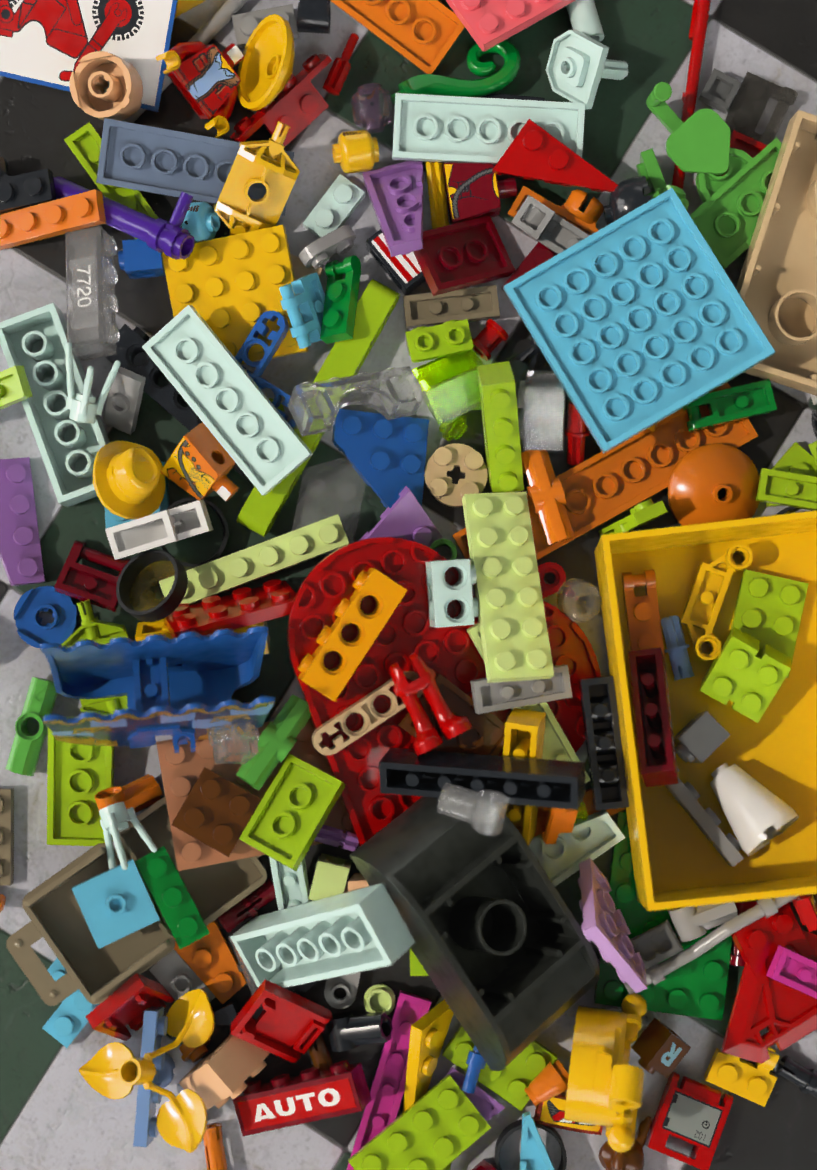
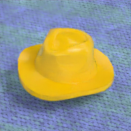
M128 441L110 442L99 449L95 456L93 485L96 495L102 505L112 514L122 518L139 519L151 515L159 508L165 494V476L160 472L163 465L157 455L143 445Z

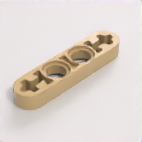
M404 671L406 678L409 680L418 679L415 672ZM392 679L319 726L312 735L314 748L325 756L336 754L404 709V703L400 702L398 704L396 696L389 691L390 687H394ZM422 691L417 693L419 698L423 695ZM381 694L387 695L391 701L389 710L384 713L376 712L373 707L374 699ZM352 713H360L364 719L363 726L357 731H351L346 726V719ZM339 722L341 729L348 735V738L343 740L342 735L339 734L332 740L334 746L328 748L326 745L320 747L319 743L322 741L321 734L326 732L332 735L338 731L334 724Z

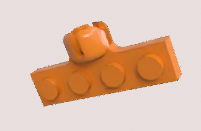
M523 186L507 214L514 218L527 196L530 195L586 234L592 235L599 231L596 228V224L603 213V204L593 197L583 213L580 209L585 203L588 193L582 190H573L566 202L559 206Z

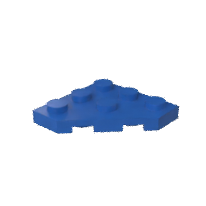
M335 409L332 442L351 462L352 467L367 486L372 488L386 509L387 507L391 508L399 499V493L405 486L410 489L422 506L429 419Z

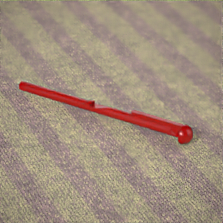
M694 0L688 37L692 41L686 92H683L682 95L683 109L681 120L683 123L695 113L711 0ZM675 163L671 185L678 186L683 190L686 172L680 170Z

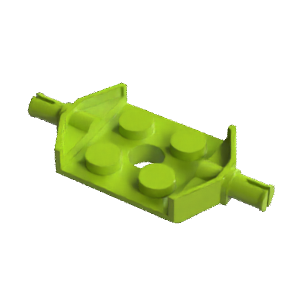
M85 600L84 602L76 603L82 619L81 626L61 645L70 647L82 640H93L98 644H107L114 638L129 637L124 625L98 620V617H94L90 600ZM127 695L100 699H80L82 705L80 711L83 713L98 712L101 715H111L117 710L128 709Z

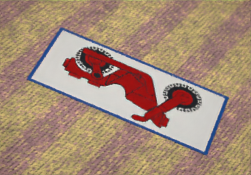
M0 0V76L70 92V77L72 71H75L80 63L79 60L91 52L104 51L126 60L135 67L143 84L140 108L158 112L165 76L163 71L166 69V62L163 59L157 61L156 56L169 51L177 0Z

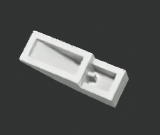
M198 500L105 529L114 559L117 560L212 531L213 527L204 500Z

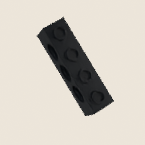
M614 676L578 679L593 806L596 811L629 807Z

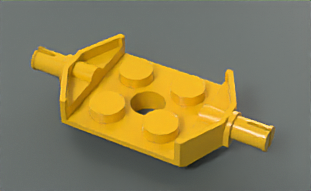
M281 121L277 122L274 133L269 140L240 142L239 144L240 148L216 204L213 205L214 211L230 229L229 236L277 225L300 172L299 168L284 150L283 142L291 127L283 124ZM261 183L265 186L266 193L264 197L253 199L248 195V190L252 184Z

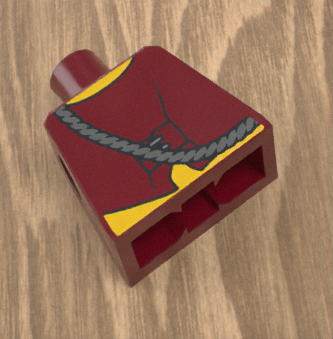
M443 163L450 224L489 215L491 218L498 216L501 209L500 199L517 196L515 178L497 180L496 174L492 172L495 167L492 163Z

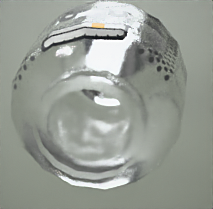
M573 578L564 582L559 588L557 605L559 610L569 619L576 622H587L594 619L599 613L602 606V596L592 583L581 578Z

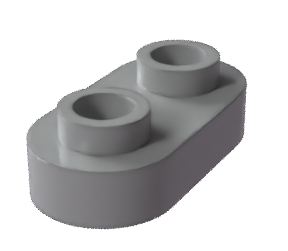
M344 225L310 243L299 253L298 257L306 268L313 266L314 269L323 266L330 259V256L336 253L343 255L351 250L355 245L353 241L356 235L349 225Z
M361 972L327 979L324 995L330 1006L336 1009H345L352 1005L356 998ZM337 988H343L347 994L343 998H338L334 991Z

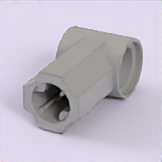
M734 902L671 908L668 910L680 942L697 939L707 933L706 930L724 924L738 916Z

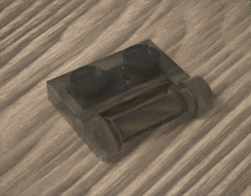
M747 72L724 122L729 126L731 133L735 130L769 145L775 139L789 106L795 103L798 93L789 87L778 86ZM769 98L775 99L778 103L764 133L754 132Z

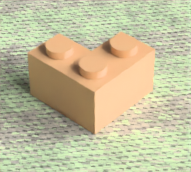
M230 1034L211 1054L199 1061L183 1077L179 1084L184 1090L191 1089L198 1093L205 1103L206 1110L213 1106L219 1109L230 1098L235 1099L245 1090L248 1085L244 1081L249 1076L254 1078L266 1067L267 1064L264 1059L270 1052Z

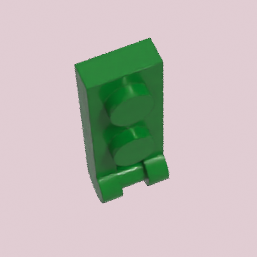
M356 255L345 257L342 262L333 260L325 265V272L328 278L320 339L326 344L353 338L361 276V262Z
M770 379L707 393L683 407V411L687 410L689 421L686 422L688 431L693 432L707 427L776 411L777 407ZM708 405L710 416L701 417L699 407Z

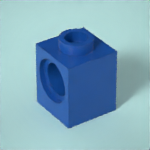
M139 239L122 240L123 251H118L120 270H125L130 279L166 276L162 252L160 253L149 248L146 242Z

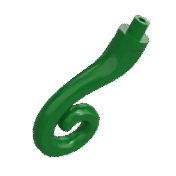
M507 40L502 41L485 52L476 43L468 51L467 66L474 75L486 78L469 80L442 75L422 74L398 84L399 91L396 93L462 97L490 95L504 89L517 76L521 63L520 53L516 46ZM495 53L503 57L504 65L496 72V65L493 61L481 62L480 58L486 54ZM396 93L390 95V99L394 106Z

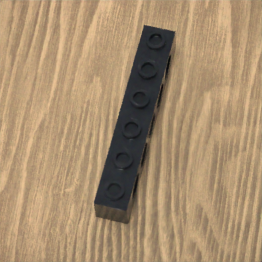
M124 324L100 353L113 365L116 360H119L121 362L120 367L145 377L143 391L185 428L191 431L202 422L191 407L181 406L182 396L171 382L164 387L157 385V379L162 374V371L149 355L144 365H134L135 356L138 353L145 352L142 346L151 338L139 327L136 326L132 330ZM235 463L232 468L247 480L248 477Z

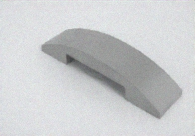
M530 195L527 196L511 222L556 254L565 251L590 236L555 214L553 210Z

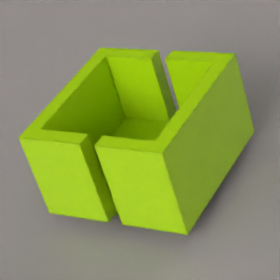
M733 627L721 647L719 656L714 659L702 679L700 691L724 705L729 700L732 701L733 710L758 723L790 672L792 658L767 644L762 649V658L757 656L760 640Z

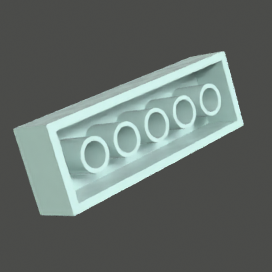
M54 303L0 322V344L9 368L15 365L24 366L33 397L21 402L58 503L65 507H70L97 496L93 485L94 460L98 450L110 443L100 415H96L95 423H84L69 419L70 409H66L68 395L65 345L67 342L72 344L75 398L77 393H83L86 376L63 313Z
M384 883L256 916L230 936L257 987L266 979L282 988L392 965L415 943Z

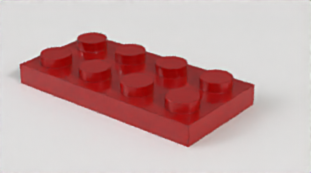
M273 579L264 582L261 587L253 589L249 587L238 588L227 596L213 595L205 597L200 603L193 605L180 604L175 611L164 618V622L173 638H177L185 632H197L202 636H209L217 630H235L290 615L296 593L285 580Z

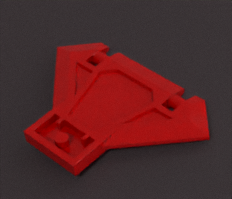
M789 903L778 908V913L769 918L764 916L731 935L745 964L721 1049L723 1053L762 1064L770 1059L767 1049L772 1045L776 1044L778 1049L783 1051L817 1029V999L766 976L778 946H782L817 962V935L801 930ZM767 1027L769 1032L761 1036L759 1031Z

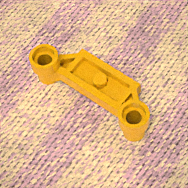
M735 544L727 550L725 555L710 564L702 562L699 566L680 622L686 625L694 647V653L700 660L711 661L717 658L721 652V643L717 637L712 635V631L732 574L735 571L744 570L753 561V552L745 544ZM733 554H738L741 557V563H736L733 560ZM702 643H706L709 645V654H704L702 652Z

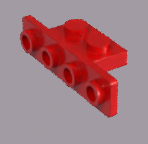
M315 53L307 58L302 64L304 69L296 76L291 75L286 86L273 102L258 110L251 118L245 117L234 126L235 132L230 138L235 142H245L262 125L272 136L277 122L281 121L283 124L291 127L283 142V145L286 147L329 107L310 81L332 61L330 56L326 54L317 55Z

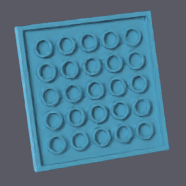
M673 188L504 286L505 293L603 454L775 353V350Z

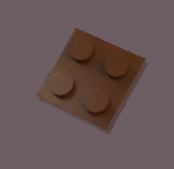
M204 767L171 825L229 857L261 799Z

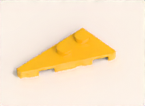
M445 999L411 1025L402 1113L427 1093L432 1075L437 1067L438 1058L454 1014Z

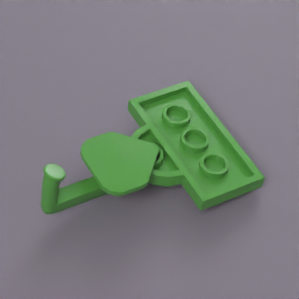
M659 82L646 99V105L671 133L666 141L668 156L683 172L697 173V193L703 204L691 213L690 217L722 268L725 269L749 248L782 143L776 137L754 158L743 150L730 148V128L715 111L707 108L700 109L683 123L665 102L671 97V86L666 82Z

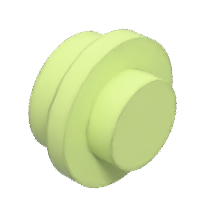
M375 984L369 987L365 992L363 1000L364 1007L368 1013L386 1012L387 1015L394 1009L396 1001L393 990L384 984Z

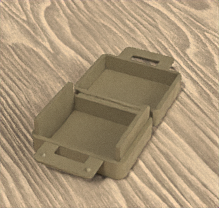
M164 796L137 815V818L157 849L165 846L177 869ZM129 821L130 828L119 833L126 860L133 859L135 862L152 851ZM105 843L95 845L27 893L23 898L22 906L31 922L7 939L6 947L44 1003L49 1006L59 1004L78 989L89 1003L100 1004L134 974H142L172 952L175 947V938L140 873L160 920L98 949L71 887L109 870ZM115 848V861L116 866L120 865V860L118 858L117 851ZM260 856L178 871L206 926L265 883L267 872L258 860ZM42 937L67 971L65 975L56 981L31 947Z

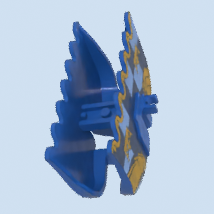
M252 627L245 633H235L230 629L215 631L209 636H202L197 632H185L173 639L166 638L164 635H149L142 641H132L130 638L119 637L111 639L107 644H98L93 640H82L70 647L62 646L59 643L40 644V650L45 655L52 672L56 693L75 699H100L127 695L128 709L117 710L111 715H101L98 712H84L76 718H66L63 715L43 716V722L51 730L57 741L82 745L141 748L155 745L156 736L172 735L174 753H180L178 745L188 744V741L191 743V752H196L195 740L226 738L255 731L263 726L268 712L275 703V698L265 695L257 697L251 703H240L237 700H232L231 697L236 690L251 684L259 677L268 627Z

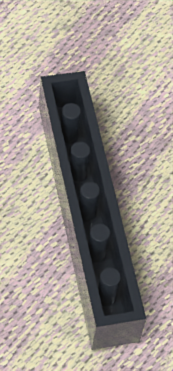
M392 747L379 762L380 793L578 810L585 795V762L431 750L417 755L414 749Z

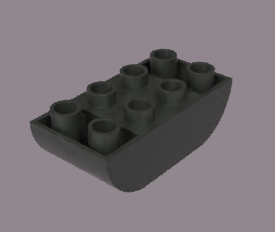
M421 797L349 855L369 886L384 883L415 940V943L410 948L491 1070H503L598 982L600 969L590 941L584 936L578 922L518 829L495 803Z

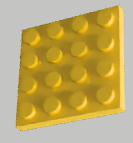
M284 225L195 243L192 253L184 260L181 258L175 260L162 252L173 316L175 317L187 305H192L234 357L264 312L273 310L279 312L287 319L289 328L292 327L288 313L282 309L280 303L282 296L279 287L295 281ZM278 318L274 322L268 320L266 326L270 329L266 337L260 333L257 337L265 341L269 346L273 341L267 339L268 335L272 330L278 332L280 326L277 325ZM289 329L273 358L307 352L309 350L308 347L299 349L296 337L292 338ZM257 344L249 349L248 356L250 360L258 362L264 357V348L261 345Z

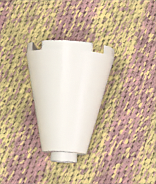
M724 763L712 772L711 776L714 779L710 782V785L742 850L748 856L765 847L777 834L779 836L799 818L794 809L738 765L728 766L727 763Z

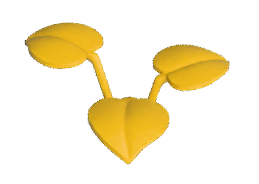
M195 989L185 993L170 1007L166 1015L168 1017L167 1033L170 1036L177 1037L172 1043L151 1053H145L144 1057H134L131 1049L123 1043H109L102 1047L90 1061L79 1069L82 1077L95 1091L110 1099L125 1098L132 1092L134 1085H143L146 1090L150 1089L168 1097L170 1101L164 1103L158 1111L157 1129L161 1137L168 1144L183 1149L188 1153H192L198 1148L205 1135L207 1126L205 1103L198 1093L191 1089L181 1091L176 1097L173 1092L153 1084L152 1080L156 1074V1067L152 1060L178 1047L181 1042L189 1048H197L210 1039L215 1025L214 1013L207 993L203 989Z

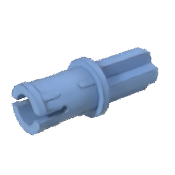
M673 615L661 619L667 649L664 651L669 654L674 681L695 676L687 650L690 645H686L680 618L678 615Z

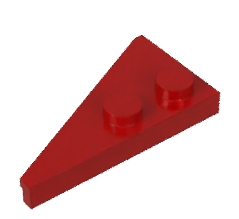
M530 119L492 170V172L498 175L507 174L523 177V179L542 180L550 184L589 188L591 191L614 192L618 184Z

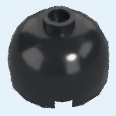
M644 175L621 181L614 192L610 193L609 205L603 206L606 225L611 224L651 200L650 195H644V187L648 186Z

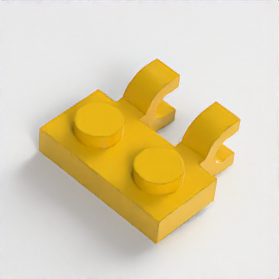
M769 1047L767 1050L770 1059L762 1064L756 1062L754 1065L740 1057L723 1053L721 1049L716 1048L704 1074V1079L765 1107L777 1081L776 1074L770 1072V1070L774 1069L780 1056L775 1053L776 1050Z

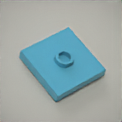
M133 859L127 861L128 869L123 870L120 864L71 887L98 949L160 920Z

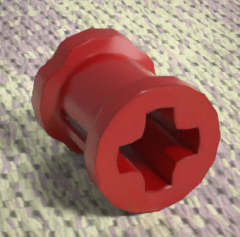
M490 318L486 321L484 329L474 339L472 338L473 351L486 361L491 358V352L501 341H506L509 337L507 332Z

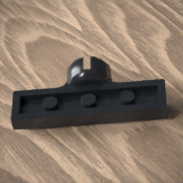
M0 155V214L56 200L54 177L51 170L47 168L11 176L9 161Z

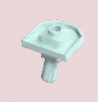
M573 29L566 31L553 40L546 72L552 91L571 102L585 103V110L592 109L601 78L623 80L629 72L628 63L620 60L606 59L609 47Z

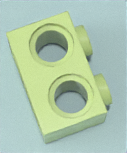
M321 853L308 899L316 901L344 893L352 861Z

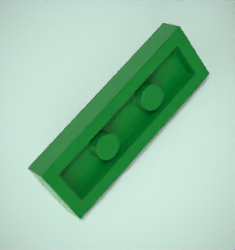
M165 846L158 848L157 852H151L135 861L180 950L210 933Z

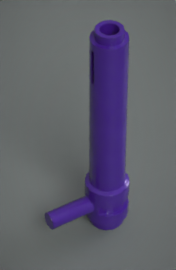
M54 177L56 199L90 191L63 177ZM181 192L169 222L162 218L154 219L103 196L105 224L146 242L148 247L160 253L164 252L165 255L175 260L180 258L184 260L190 256L195 244L194 237L190 235L188 230L181 227L193 196Z

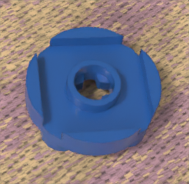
M54 586L37 587L25 592L18 600L14 609V620L16 621L19 636L24 642L35 648H40V644L43 643L62 644L78 628L80 616L78 606L72 597L56 592ZM51 609L54 621L43 626L41 624L42 618L39 614L41 611L47 612Z

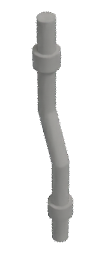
M799 895L758 900V905L722 924L689 948L660 964L646 969L647 986L651 983L656 985L665 980L664 976L698 958L749 924L764 916L766 918L778 913V908L798 898ZM627 982L624 983L629 994L635 993Z

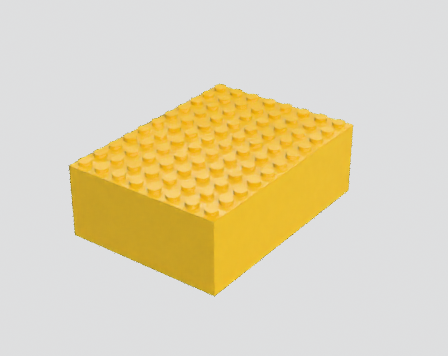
M817 511L602 535L594 553L609 675L614 676L629 802V807H626L637 901L648 911L817 893ZM741 543L750 547L753 552V561L745 569L809 583L789 677L785 678L760 721L757 723L733 710L732 701L729 700L724 705L700 691L702 679L714 659L703 661L695 655L686 625L681 624L686 645H690L687 650L695 676L674 681L669 654L665 653L664 658L673 735L675 736L698 713L705 711L730 734L703 763H686L676 754V762L679 769L678 778L683 784L689 782L700 795L697 801L704 810L709 807L721 821L718 827L726 836L730 833L737 840L710 785V782L714 779L711 776L712 772L724 763H727L728 766L738 765L794 809L799 817L779 836L777 834L770 840L769 844L751 856H748L742 849L738 851L744 859L733 867L728 865L665 785L645 787L640 773L628 653L631 650L622 586V573L632 572V575L644 574V570L654 569L660 621L665 617L678 615L681 620L700 564L702 562L710 564L725 555L730 547ZM733 554V560L736 563H741V557L738 554ZM744 570L735 571L732 574L712 631V635L719 639L721 647L730 634ZM645 586L634 588L635 597L646 596ZM662 629V637H663L664 650H666V649H667V645H666V641H665V637H664V633H663V629ZM702 643L701 650L704 654H709L710 647L708 644Z

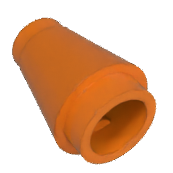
M559 1060L553 1064L549 1062L524 1091L536 1106L540 1102L542 1103L567 1091L569 1073Z

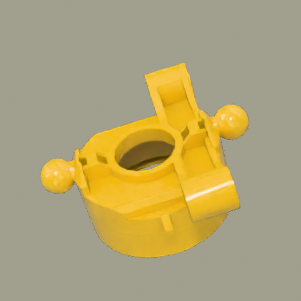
M637 993L629 994L623 999L621 1004L623 1012L578 1006L575 1020L565 1120L606 1126L605 1135L608 1143L617 1152H626L633 1146L637 1111L641 1107L644 1070L629 1065L630 1046L637 1040L638 1031L641 1030V1017L647 1011L645 999Z

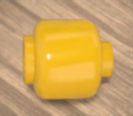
M367 130L340 133L338 144H332L334 163H340L341 169L345 173L371 171L374 163L379 162L377 138L372 137Z

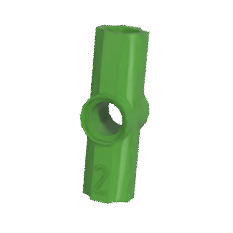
M32 677L21 716L18 717L15 723L16 734L6 770L20 775L34 776L44 739L48 735V727L43 722V716L52 715L58 695L55 690L54 681ZM32 717L40 725L39 731L35 735L30 734L27 730V722Z
M294 694L290 696L274 721H270L254 744L255 748L238 769L239 771L236 775L241 780L258 791L260 790L276 765L281 763L297 741V735L310 719L311 714L306 701Z

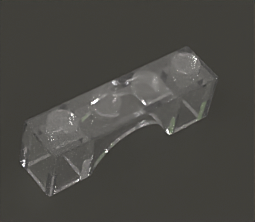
M410 366L390 367L383 371L362 372L343 378L333 377L320 382L301 383L294 386L287 406L301 436L331 431L339 409L349 405L370 407L382 414L387 420L416 415L424 394Z

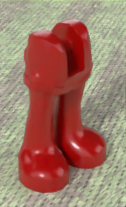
M416 652L409 655L408 658L418 679L409 683L397 662L391 664L389 670L394 684L393 692L396 696H400L410 714L417 733L413 743L414 750L417 755H421L442 744L443 740L428 718L417 695L418 692L422 691L426 697L445 740L456 737L473 726L466 716L455 715L451 711L435 681L436 674L434 669L429 668L422 657Z

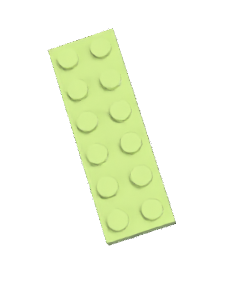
M527 493L464 494L462 504L471 565H474L476 569L474 590L479 607L478 619L487 683L551 679L554 676Z

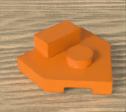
M538 807L537 822L543 842L545 844H556L559 833H572L578 810Z

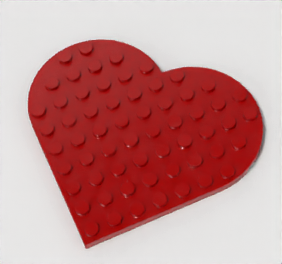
M375 537L363 539L345 545L329 554L305 578L295 596L290 611L287 631L288 648L293 669L316 729L392 679L389 670L391 664L397 662L403 672L413 671L408 656L416 652L422 657L429 668L434 669L435 674H441L473 699L470 681L487 678L485 662L466 631L473 625L440 628L430 626L425 562L446 560L437 551L418 542L402 538ZM450 567L445 572V581L452 586L459 579L458 571L454 567ZM369 568H375L405 588L407 592L334 702L298 678L301 674L298 667L308 653L313 655L320 645L316 640L324 627L327 625L331 628L338 616L334 612L344 598L349 600L356 590L352 585L362 570L367 572ZM368 595L362 598L360 609L364 614H369L375 609L376 603L372 596ZM452 600L447 606V613L451 618H455L461 612V605L457 600ZM543 601L553 666L568 665L572 698L549 701L547 704L576 753L586 740L578 679L601 677L600 668L593 647L581 628L562 613L559 608ZM474 617V623L476 624L479 622L478 617ZM353 623L345 625L342 629V638L346 642L354 640L358 633L357 627ZM330 651L324 656L323 664L326 669H333L339 664L340 657L338 653ZM392 686L389 688V691L395 695L393 692L394 687ZM381 694L374 699L373 707L376 712L384 713L389 710L391 701L387 695ZM396 696V699L399 704L400 702H402V700L399 696ZM406 707L336 754L326 756L334 778L346 785L341 793V797L360 846L422 797L380 793V760L391 747L414 749L415 737L399 726L402 719L408 713ZM510 708L491 713L505 723L512 710ZM352 713L346 719V726L351 731L359 730L364 724V719L360 713ZM339 722L334 724L338 731L332 735L326 732L321 734L322 746L326 745L328 748L334 746L332 740L339 734L342 735L343 740L348 738V735L341 729ZM503 750L498 756H503Z

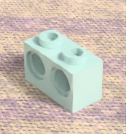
M470 559L426 561L430 626L440 628L475 625L474 617H478L479 607L477 598H473L472 585L476 584V569L474 565H470ZM450 567H454L459 574L458 581L452 586L445 581V572ZM452 600H457L461 605V612L455 618H451L447 613V606Z

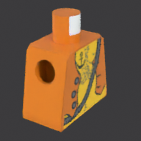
M203 422L183 436L160 471L197 500H203L215 491L227 502L239 489L227 477V474L235 465V461Z

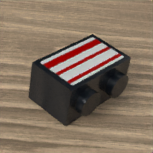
M381 229L366 240L368 252L404 295H409L426 281L413 251L405 255L391 257Z

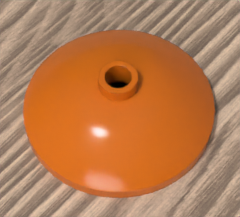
M718 443L699 446L681 458L670 476L668 484L670 509L681 526L752 518L760 502L756 501L760 478L758 470L753 461L744 452L735 447ZM724 488L726 494L724 498L719 499L717 496L718 491Z

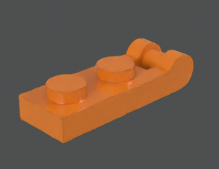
M654 569L644 570V574L632 575V572L622 573L630 650L661 647L665 658ZM645 586L646 596L635 597L634 588Z

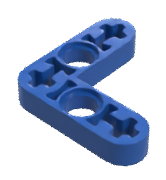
M274 310L266 311L257 320L235 358L240 365L244 361L247 365L256 368L254 373L250 370L246 372L261 390L270 388L273 391L274 400L272 404L276 409L280 406V403L290 409H294L295 406L298 407L296 413L300 415L297 420L291 419L288 422L293 429L302 427L307 421L308 411L306 406L261 377L289 330L288 321L282 314ZM278 318L277 325L280 326L278 332L272 330L268 335L267 339L273 341L269 346L265 341L257 337L259 333L266 337L270 329L266 326L268 320L274 322ZM259 344L264 348V357L258 362H252L248 356L249 349ZM277 409L280 412V414L284 417V419L287 421L289 417L288 414H286L282 410Z

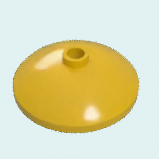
M276 14L267 16L256 26L247 41L242 53L244 59L240 61L237 75L241 80L237 86L239 101L243 107L253 111L260 110L273 102L284 89L293 72L295 59L293 32L289 22L284 17Z

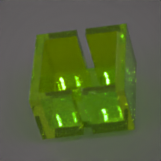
M474 350L437 358L412 369L422 399L438 425L441 423H451L457 420L460 415L471 410H481L477 366L485 364L476 355Z

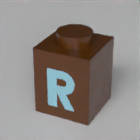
M655 1017L631 1047L640 1056L637 1062L652 1075L657 1071L666 1078L670 1076L691 1049L679 1035Z

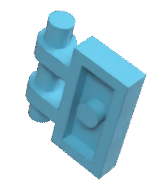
M316 272L279 287L282 296L280 303L282 309L288 313L292 325L289 329L292 338L296 337L299 349L309 347L311 343L322 341L320 334L325 294Z

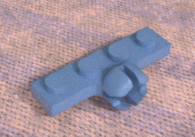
M151 1006L144 1010L140 1057H144L145 1053H151L161 1048L162 1036H166L168 1028V1017L163 1016L164 1007ZM165 1052L152 1060L156 1067V1074L152 1083L162 1088L167 1087L175 1075L173 1073L175 1063L172 1057ZM138 1085L133 1142L135 1147H147L159 1134L156 1123L157 1117L155 1116L156 1104H160L162 1095L150 1089H144L143 1085Z

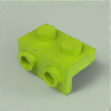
M468 319L450 320L430 327L420 326L405 332L408 354L413 363L470 352L474 348Z

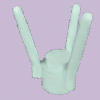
M67 342L65 345L68 395L66 409H70L69 419L84 423H95L96 415H102L104 402L115 380L121 362L119 360L114 362L97 402H95L96 397L90 395L94 373L92 366L87 368L83 393H77L75 398L72 344Z
M124 801L99 810L109 869L116 867L112 837L123 870L128 869L119 833L130 828L128 821L133 824L150 850L154 853L157 852L156 845L138 820L133 807L126 809Z

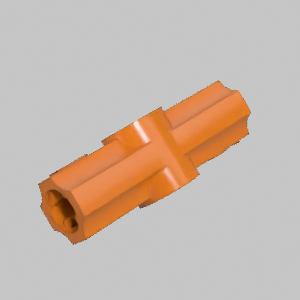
M546 445L522 452V468L529 485L527 486L529 499L534 513L538 514L547 545L573 538L574 531L565 508L566 498L559 478L555 476Z

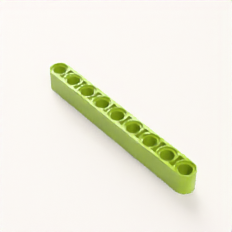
M374 279L369 282L357 303L353 338L335 342L302 401L307 408L308 418L302 427L293 430L312 453H314L332 421L334 410L341 405L400 298V293ZM295 413L292 419L297 420L300 415ZM311 456L268 494L261 495L254 486L238 515L237 522L265 537L272 528Z

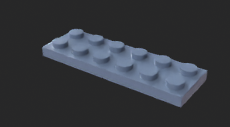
M104 118L96 183L180 197L181 192L193 196L192 200L216 204L239 151L240 142ZM286 151L293 161L294 152ZM261 183L252 184L248 190V195L253 199H261L266 193V188ZM287 202L281 213L282 216H285Z

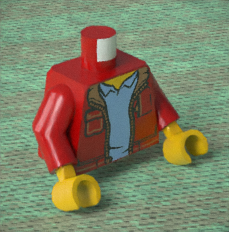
M201 41L180 42L169 51L156 56L157 61L163 59L166 62L167 68L164 69L163 73L168 75L200 119H210L213 116L212 120L205 124L206 130L214 126L217 130L215 138L225 135L230 129L228 121L238 96L237 86L241 81L233 69L235 65L244 59L240 49L234 43H231L220 52L214 44L205 45Z

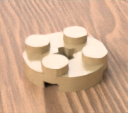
M452 443L436 449L425 467V484L428 490L439 503L449 507H462L464 494L482 493L487 483V467L482 455L465 444ZM454 467H459L460 472L465 473V479H459L458 484L452 483V478L447 477V472L453 471Z

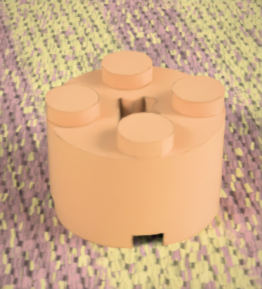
M104 51L91 52L79 60L80 63L75 71H72L70 77V92L74 102L85 113L101 120L107 118L123 121L140 109L143 84L138 71L131 63Z

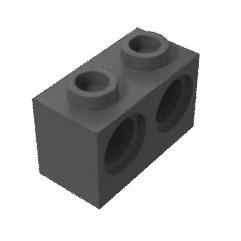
M707 711L698 713L674 736L675 753L686 763H703L730 734Z

